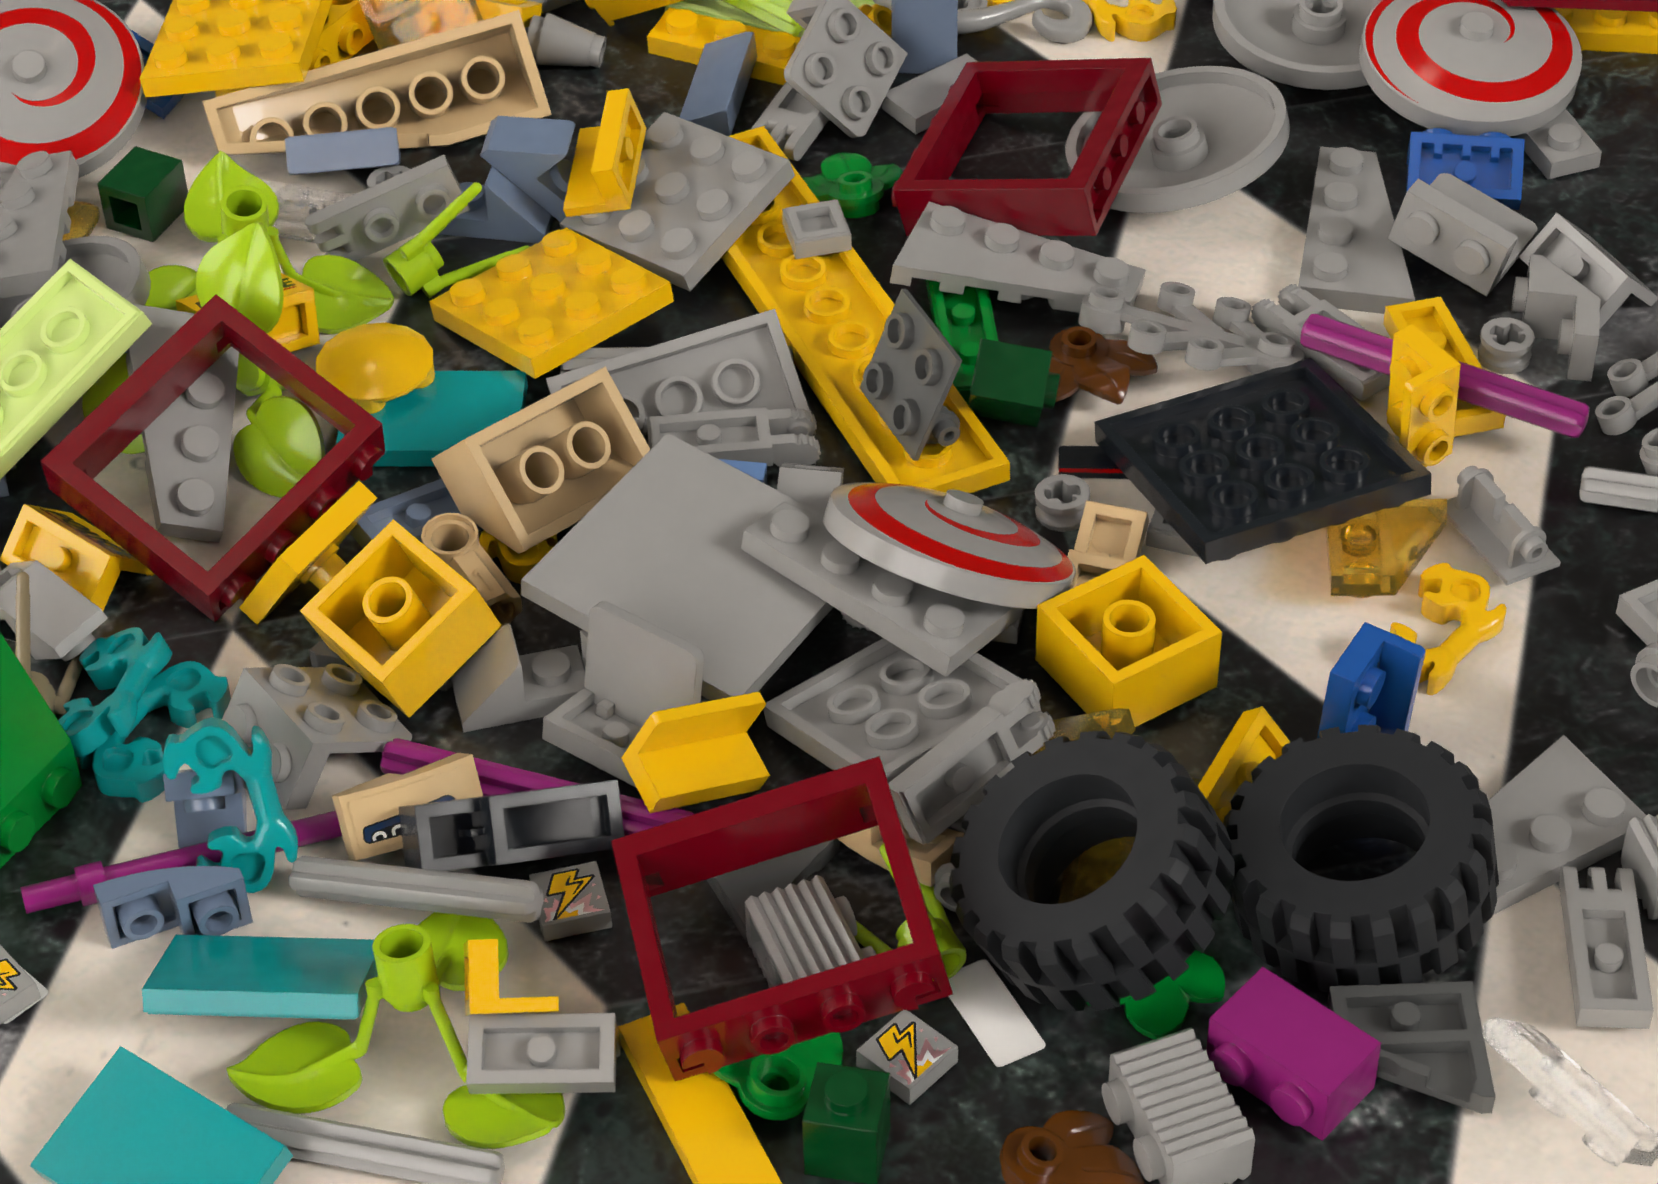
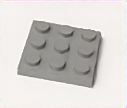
M663 112L645 133L631 209L565 217L561 221L560 226L562 229L568 228L670 281L671 284L691 291L792 180L795 174L789 159Z
M883 638L766 702L763 711L767 727L832 770L880 756L889 783L986 705L989 706L990 697L996 692L1005 689V685L1011 684L1012 681L1015 682L1018 679H1022L978 653H975L945 677ZM1040 702L1035 706V709H1030L1028 714L1033 713V711H1040Z

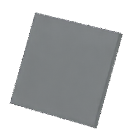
M667 433L521 579L520 595L588 632L590 609L601 601H607L698 646L704 654L701 692L703 697L712 701L758 692L831 611L833 606L741 550L744 529L782 502H787L822 517L824 515L682 439Z

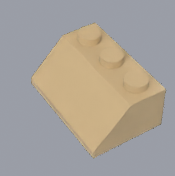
M605 366L465 438L431 460L460 513L468 516L476 525L520 554L579 522L651 449Z

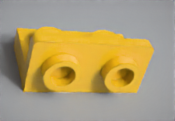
M1411 324L1393 333L1388 409L1386 412L1387 424L1399 437V443L1424 467L1440 463L1446 456L1452 454L1461 363L1414 324Z

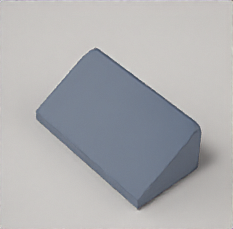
M891 0L892 39L908 53L898 73L924 74L957 58L958 0Z
M743 32L705 44L680 118L726 136L731 135L757 60L754 32Z
M394 127L285 138L289 175L394 166L401 163L397 129Z

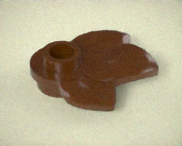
M1082 326L1063 330L1051 339L1049 351H1053L1049 372L1060 374L1055 402L1063 400L1076 393L1079 389H1082L1112 403L1122 404L1129 388L1130 375L1147 376L1155 374L1158 369L1157 362L1153 355L1139 353L1129 348L1127 340L1105 339L1101 334Z
M1068 1110L1058 1112L1052 1115L1042 1128L1035 1126L1018 1128L1006 1137L1000 1150L1001 1173L1006 1184H1145L1142 1174L1133 1159L1118 1147L1108 1145L1114 1131L1113 1123L1100 1114L1089 1111Z

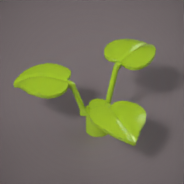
M223 151L218 152L198 174L184 204V220L189 231L200 240L219 243L251 223H263L272 240L283 273L314 289L319 332L339 334L341 331L372 321L392 307L394 296L388 286L370 270L348 258L336 255L314 256L305 263L302 275L298 274L294 270L279 240V230L272 227L279 213V203L276 194L263 180L240 167ZM166 265L151 270L149 272L151 288L145 306L177 311L176 300L197 295V271L180 265Z
M260 222L251 223L214 245L204 255L196 274V291L201 307L217 294L261 330L269 333L277 324L282 313L283 282L278 257L264 224ZM124 353L83 395L82 409L84 418L129 377L126 364L127 353ZM239 353L236 388L244 395L260 396L246 411L247 418L251 424L242 428L233 441L236 464L241 474L253 487L271 496L282 498L325 456L322 431L315 415L305 403L297 398L282 396V391L287 389ZM142 434L137 436L121 453H144Z
M433 912L418 925L399 924L383 930L377 935L372 946L378 977L368 979L365 982L367 998L359 1031L353 1043H351L348 1032L335 1024L321 1021L297 1024L273 1035L259 1045L243 1061L226 1068L229 1080L247 1098L273 1110L303 1114L322 1111L339 1104L356 1092L362 1083L360 1067L354 1060L366 1054L380 999H385L396 1010L402 1012L418 1011L429 1005L460 1078L466 1083L467 1058L442 1003L439 985L452 991H465L464 944L468 940L498 939V965L500 973L505 967L509 956L507 939L502 929L492 918ZM463 1085L447 1096L443 1105V1114L446 1128L458 1141L471 1147L498 1149L537 1139L548 1134L552 1128L559 1127L565 1116V1103L562 1093L469 1094L467 1085Z

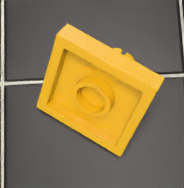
M358 481L277 558L239 608L258 625L301 583L306 584L310 581L321 590L347 565L336 554L340 549L338 546L376 501L377 497L362 482Z

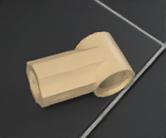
M459 513L436 515L426 522L422 528V544L478 590L502 626L511 623L515 616L522 612L521 597L480 545L475 522L468 516Z

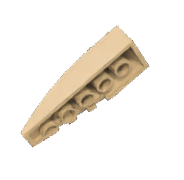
M519 10L309 70L305 82L250 87L202 101L218 152L223 151L227 155L286 153L285 138L291 136L386 127L397 129L400 148L447 147L487 135L490 122L497 116L546 118L552 115Z

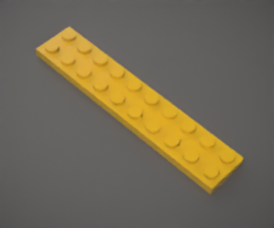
M764 126L729 136L788 159ZM791 164L795 176L721 258L759 313L772 309L776 310L786 343L793 351L794 365L875 483L912 485L945 493L950 489L973 493L1010 481V461L953 384L943 406H946L949 411L954 412L959 418L960 436L955 443L949 446L925 444L918 461L912 460L859 387L863 380L864 371L870 364L884 331L885 322L895 304L853 247L849 251L795 259L783 227L782 209L817 203L819 200Z

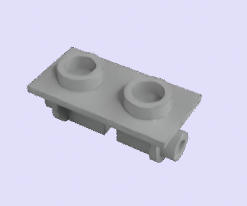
M1476 466L1466 467L1457 477V483L1459 484L1457 497L1438 503L1439 510L1506 586L1560 566L1561 561L1546 544L1545 532L1540 527L1533 526L1513 503H1507L1505 500L1506 495L1494 483V477L1489 470L1485 468L1478 469Z

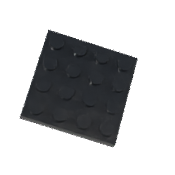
M1311 358L1094 422L1095 442L1205 564L1228 560L1243 552L1272 543L1286 542L1301 534L1327 526L1341 525L1350 519L1385 508H1396L1405 502L1431 495V472Z

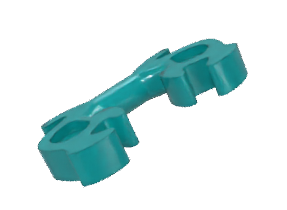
M139 627L128 628L109 637L96 639L80 655L79 661L98 690L114 687L116 689L96 706L92 705L89 698L74 699L63 705L67 713L58 721L72 742L75 757H82L92 753L105 743L115 731H117L120 737L128 734L136 720L140 698L151 679L166 666L173 655L172 650L161 633L154 634L149 641Z
M195 661L178 663L151 679L138 702L137 717L128 734L120 737L117 731H115L98 749L90 754L78 757L81 768L86 769L93 763L98 789L105 795L133 797L141 803L159 796L164 791L163 774H165L161 744L146 737H137L131 743L125 744V739L147 713L163 706L169 708L171 721L184 728H190L197 723L196 714L207 708L212 709L214 718L223 719V715L231 700L227 677L215 676L208 668Z
M213 717L206 718L191 726L183 734H170L168 736L163 753L164 772L170 780L175 779L180 767L183 764L189 765L197 774L191 779L190 792L193 794L209 793L220 788L223 774L228 770H234L242 777L246 783L257 819L255 834L245 836L237 826H224L215 829L208 835L207 846L211 850L222 852L221 861L218 863L213 862L204 855H200L196 860V866L239 868L244 878L246 892L255 893L264 889L272 878L276 847L279 846L284 850L290 863L296 860L298 836L296 829L282 810L272 776V749L264 731L259 726L252 727L251 741L253 745L248 747L237 731L226 721Z

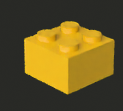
M394 519L300 610L326 645L408 718L502 626L473 585Z
M1145 555L1037 605L1035 660L1103 731L1108 733L1111 739L1115 732L1129 731L1217 687L1222 631Z

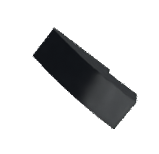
M618 780L399 807L405 867L452 871L613 849L611 840L625 836Z

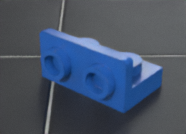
M1442 128L1427 129L1423 132H1411L1406 163L1408 165L1406 193L1417 179L1431 185L1438 175L1448 173L1510 209L1519 210L1522 200L1525 139L1510 138L1508 135L1500 132H1486L1479 136L1457 135Z
M1364 622L1330 671L1319 731L1339 727L1340 733L1357 732L1358 725H1378L1381 728V733L1393 735L1396 728L1408 731L1426 653L1425 649L1401 636Z

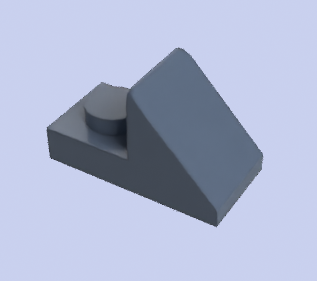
M497 116L490 122L480 156L558 221L561 222L566 217L563 206L572 162L564 159V157L568 153L575 123L559 119Z
M491 166L485 185H482V191L468 203L470 210L456 216L439 234L538 243L549 233L554 217ZM473 182L459 183L463 192L473 184Z
M193 769L179 770L176 778L171 780L167 778L166 774H163L166 802L174 801L179 848L208 842L209 833L224 826H237L241 833L247 832L246 783L234 770H228L223 774L220 788L204 794H193L190 792L191 779L197 775Z

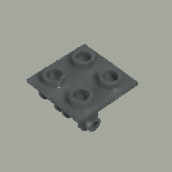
M901 289L893 310L885 322L884 331L870 364L864 371L863 380L859 388L912 460L918 461L925 444L949 446L955 443L960 436L959 418L954 412L949 411L946 406H943L963 360L907 289Z

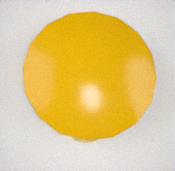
M386 322L362 324L341 331L324 344L316 357V372L369 414H374L381 411L387 401L407 395L414 389L425 388L434 381L433 348L423 335L407 326Z

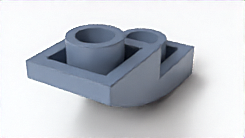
M222 866L164 868L122 876L93 885L104 930L112 949L137 940L147 939L157 933L178 926L182 935L220 936L230 930L253 923L244 878L239 868Z

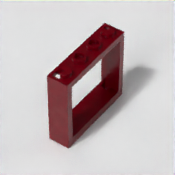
M1115 58L966 62L957 80L950 87L948 95L939 111L931 119L930 126L920 144L913 150L911 159L902 175L894 183L892 203L893 207H898L906 236L911 234L928 202L942 206H952L964 213L996 223H1006L1018 230L1037 236H1096L1162 106L1152 59ZM1102 112L1068 178L949 180L985 114Z
M216 294L41 460V464L51 491L212 621L216 622L239 599L243 602L256 587V581L273 565L277 558L334 505L358 479L365 481L373 475L372 466L385 454L383 426L380 421ZM232 346L345 436L209 571H206L93 479Z
M880 756L611 840L656 1041L675 1082L704 1072H708L710 1075L721 1067L762 1054L780 1053L794 1044L832 1032H847L857 1028L864 1022L902 1010L919 1009L918 1005L953 995ZM879 826L913 943L678 1017L650 897Z

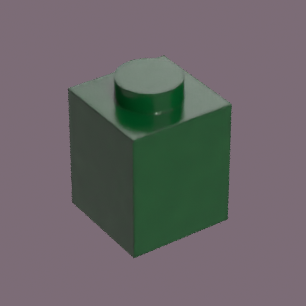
M137 146L97 183L106 228L153 243L184 212V204L188 195L182 160Z
M981 338L968 402L974 414L979 417L1037 427L1042 409H1054L1060 374L1049 372L1053 351Z
M817 1062L802 1121L805 1175L863 1184H878L891 1127L890 1073Z

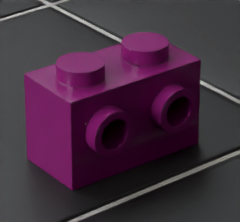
M1262 967L1209 1018L1206 1051L1209 1060L1213 1061L1215 1071L1220 1073L1222 1080L1232 1086L1242 1087L1272 1107L1274 1112L1283 1121L1293 1126H1300L1323 1141L1374 1089L1381 1042L1265 967Z

